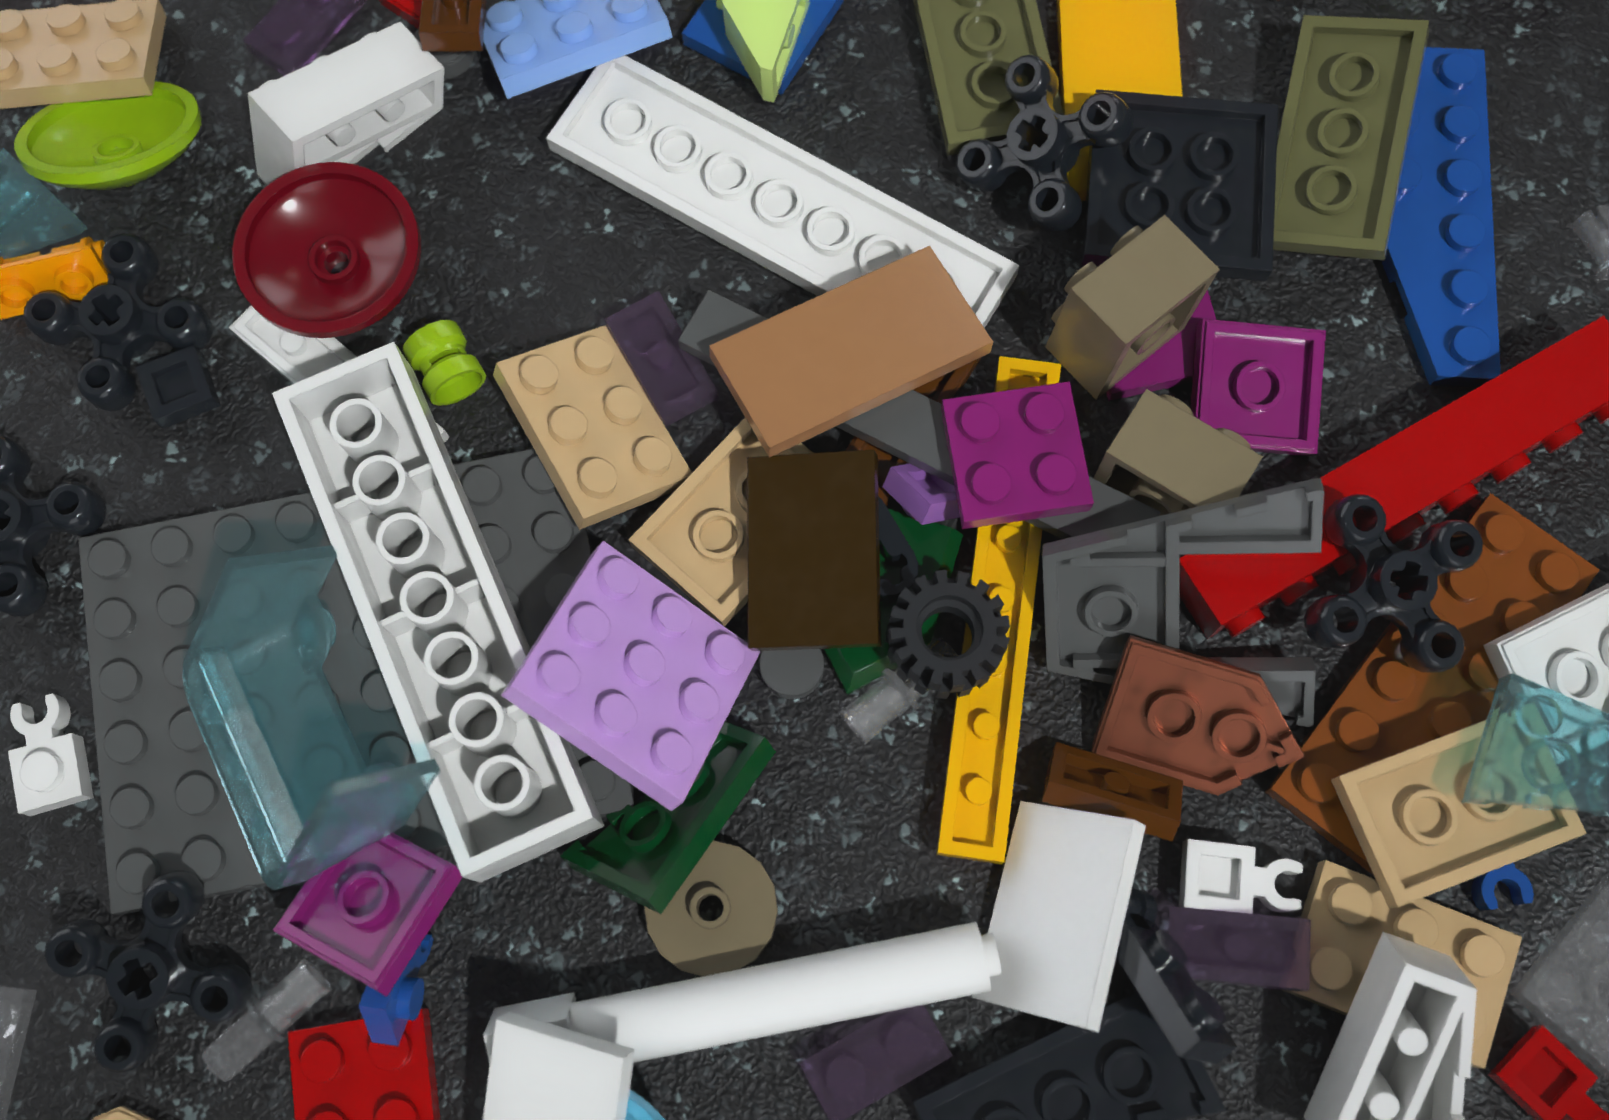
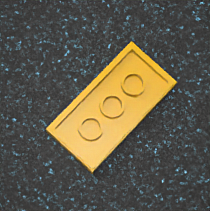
M1056 0L1063 115L1074 114L1079 111L1083 103L1095 94L1096 89L1182 97L1176 0ZM1085 146L1079 150L1076 164L1067 173L1069 184L1078 192L1081 201H1086L1090 146Z

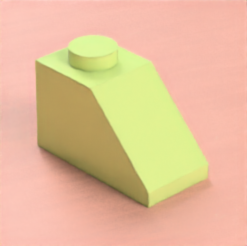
M716 0L717 8L723 10L725 32L729 42L762 99L774 103L810 5V0Z

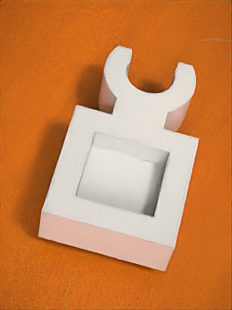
M53 693L45 695L47 714L39 723H35L34 711L31 706L17 703L11 707L10 718L12 725L19 733L25 735L26 746L8 751L18 814L33 816L94 798L84 739L82 736L74 733L63 734V731L69 724L71 710L64 697Z
M1187 839L1183 841L1179 909L1251 916L1253 914V898H1259L1265 907L1276 912H1290L1301 909V900L1287 899L1277 893L1275 879L1280 873L1286 875L1300 874L1303 872V865L1292 859H1279L1267 863L1263 867H1255L1256 847Z

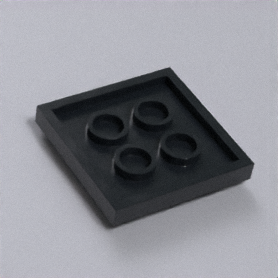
M1096 89L1095 94L1109 92L1120 97L1130 107L1134 121L1130 136L1122 144L1111 148L1090 145L1082 265L1093 262L1096 266H1100L1112 256L1110 254L1112 248L1129 230L1139 226L1144 231L1162 216L1166 215L1220 269L1215 277L1267 281L1273 271L1278 105Z

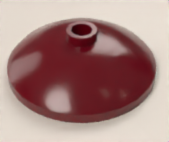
M344 162L316 163L294 169L275 179L257 194L248 205L239 221L232 247L233 269L241 292L252 307L269 323L298 336L309 338L339 337L371 326L391 312L402 300L412 285L418 270L421 256V236L417 219L408 201L388 179L375 171L355 164ZM340 262H348V266L343 271L336 274L332 273L335 265Z

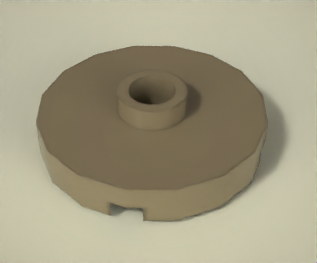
M713 841L662 914L645 907L647 931L661 956L681 971L707 976L742 969L757 960L773 938L778 907L775 886L761 862L741 847ZM707 896L719 897L723 903L721 916L714 921L702 919L699 914L701 901Z

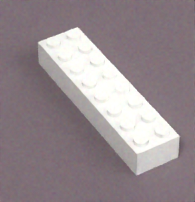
M395 342L273 392L272 395L461 876L481 883L604 827L570 742L501 696L529 653L530 647L415 372Z

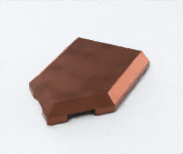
M1132 635L1129 636L1125 644L1091 748L1092 753L1183 780L1184 786L1217 796L1241 786L1243 780L1276 765L1281 768L1304 757L1299 744L1259 673Z

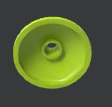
M155 81L153 93L148 96L50 104L37 112L22 126L15 138L14 150L21 166L27 173L56 186L94 190L127 187L154 176L180 157L197 135L202 117L197 101L190 92L174 84Z

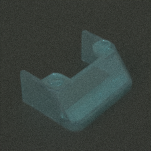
M333 545L228 558L183 663V686L187 701L258 871L266 885L273 890L305 882L402 828L441 771L435 759L397 768L390 762L372 764L368 767L364 762L321 668L328 656L330 647L336 641L334 618L327 609L323 608L317 596L337 557Z

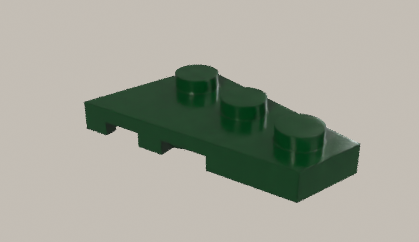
M724 722L682 804L670 811L645 794L635 803L634 807L628 804L621 811L607 814L606 817L611 824L585 847L577 840L560 857L573 870L662 914L776 751L764 736Z

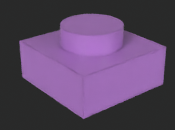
M912 464L892 466L890 468L883 488L902 506L904 512L909 517L918 521L921 525L960 517L954 485Z

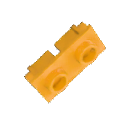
M84 237L78 243L52 248L50 254L42 255L39 251L8 259L0 257V320L23 315L27 301L39 292L53 291L64 295L70 301L80 302L90 290L101 285H107L108 273L101 257V252L106 242L104 240L94 241L91 237Z

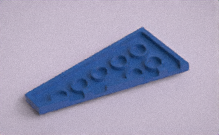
M1426 47L1386 257L1382 262L1389 283H1396L1407 311L1404 321L1429 385L1479 387L1501 374L1484 49Z

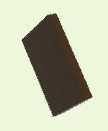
M875 450L775 455L770 458L768 456L747 457L748 649L752 651L881 647L878 455Z

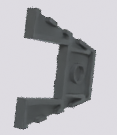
M1321 478L1309 479L1043 544L1042 562L1047 671L1112 685L1125 644L1130 635L1179 650V555L1321 553L1324 488ZM1205 657L1259 673L1282 715L1295 717L1296 725L1313 727L1316 676L1313 657Z

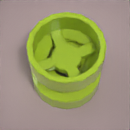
M439 320L427 324L409 336L403 346V352L412 368L421 371L424 375L422 386L430 401L438 406L450 405L471 396L483 385L486 379V374L476 356L467 354L465 351L467 340L458 324L452 320Z

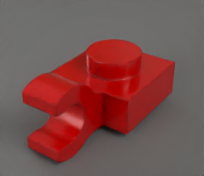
M1543 1025L1532 1026L1488 1074L1534 1120H1609V1114L1585 1094L1599 1078Z

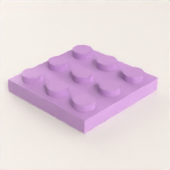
M602 541L590 555L501 696L672 811L684 802L760 651L748 649L746 641L608 543Z

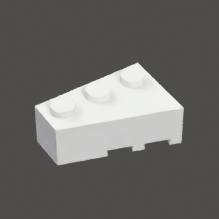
M398 22L379 32L369 33L361 40L330 55L320 56L310 64L279 79L265 82L259 88L248 93L257 175L266 185H269L280 176L306 165L324 162L355 164L378 145L385 152H388L443 109L444 66L429 51H422L420 41L401 22Z
M1382 932L1304 1114L1305 1120H1465L1463 1117L1465 1078H1470L1477 989L1449 955Z

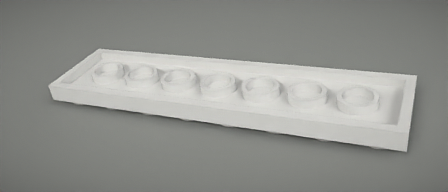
M626 55L600 64L594 69L546 137L551 151L816 296L822 295L930 245L985 328L1018 274L1019 265Z

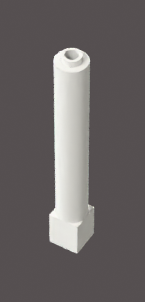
M977 922L578 1002H576L575 993L572 992L497 1007L493 1010L483 1037L490 1063L495 1020L510 1011L635 1049L633 1063L990 992V977L1001 975L1002 972L993 933L980 935Z

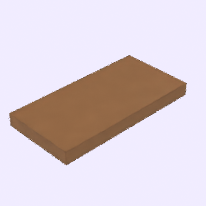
M929 245L709 345V357L770 458L989 354L993 341Z

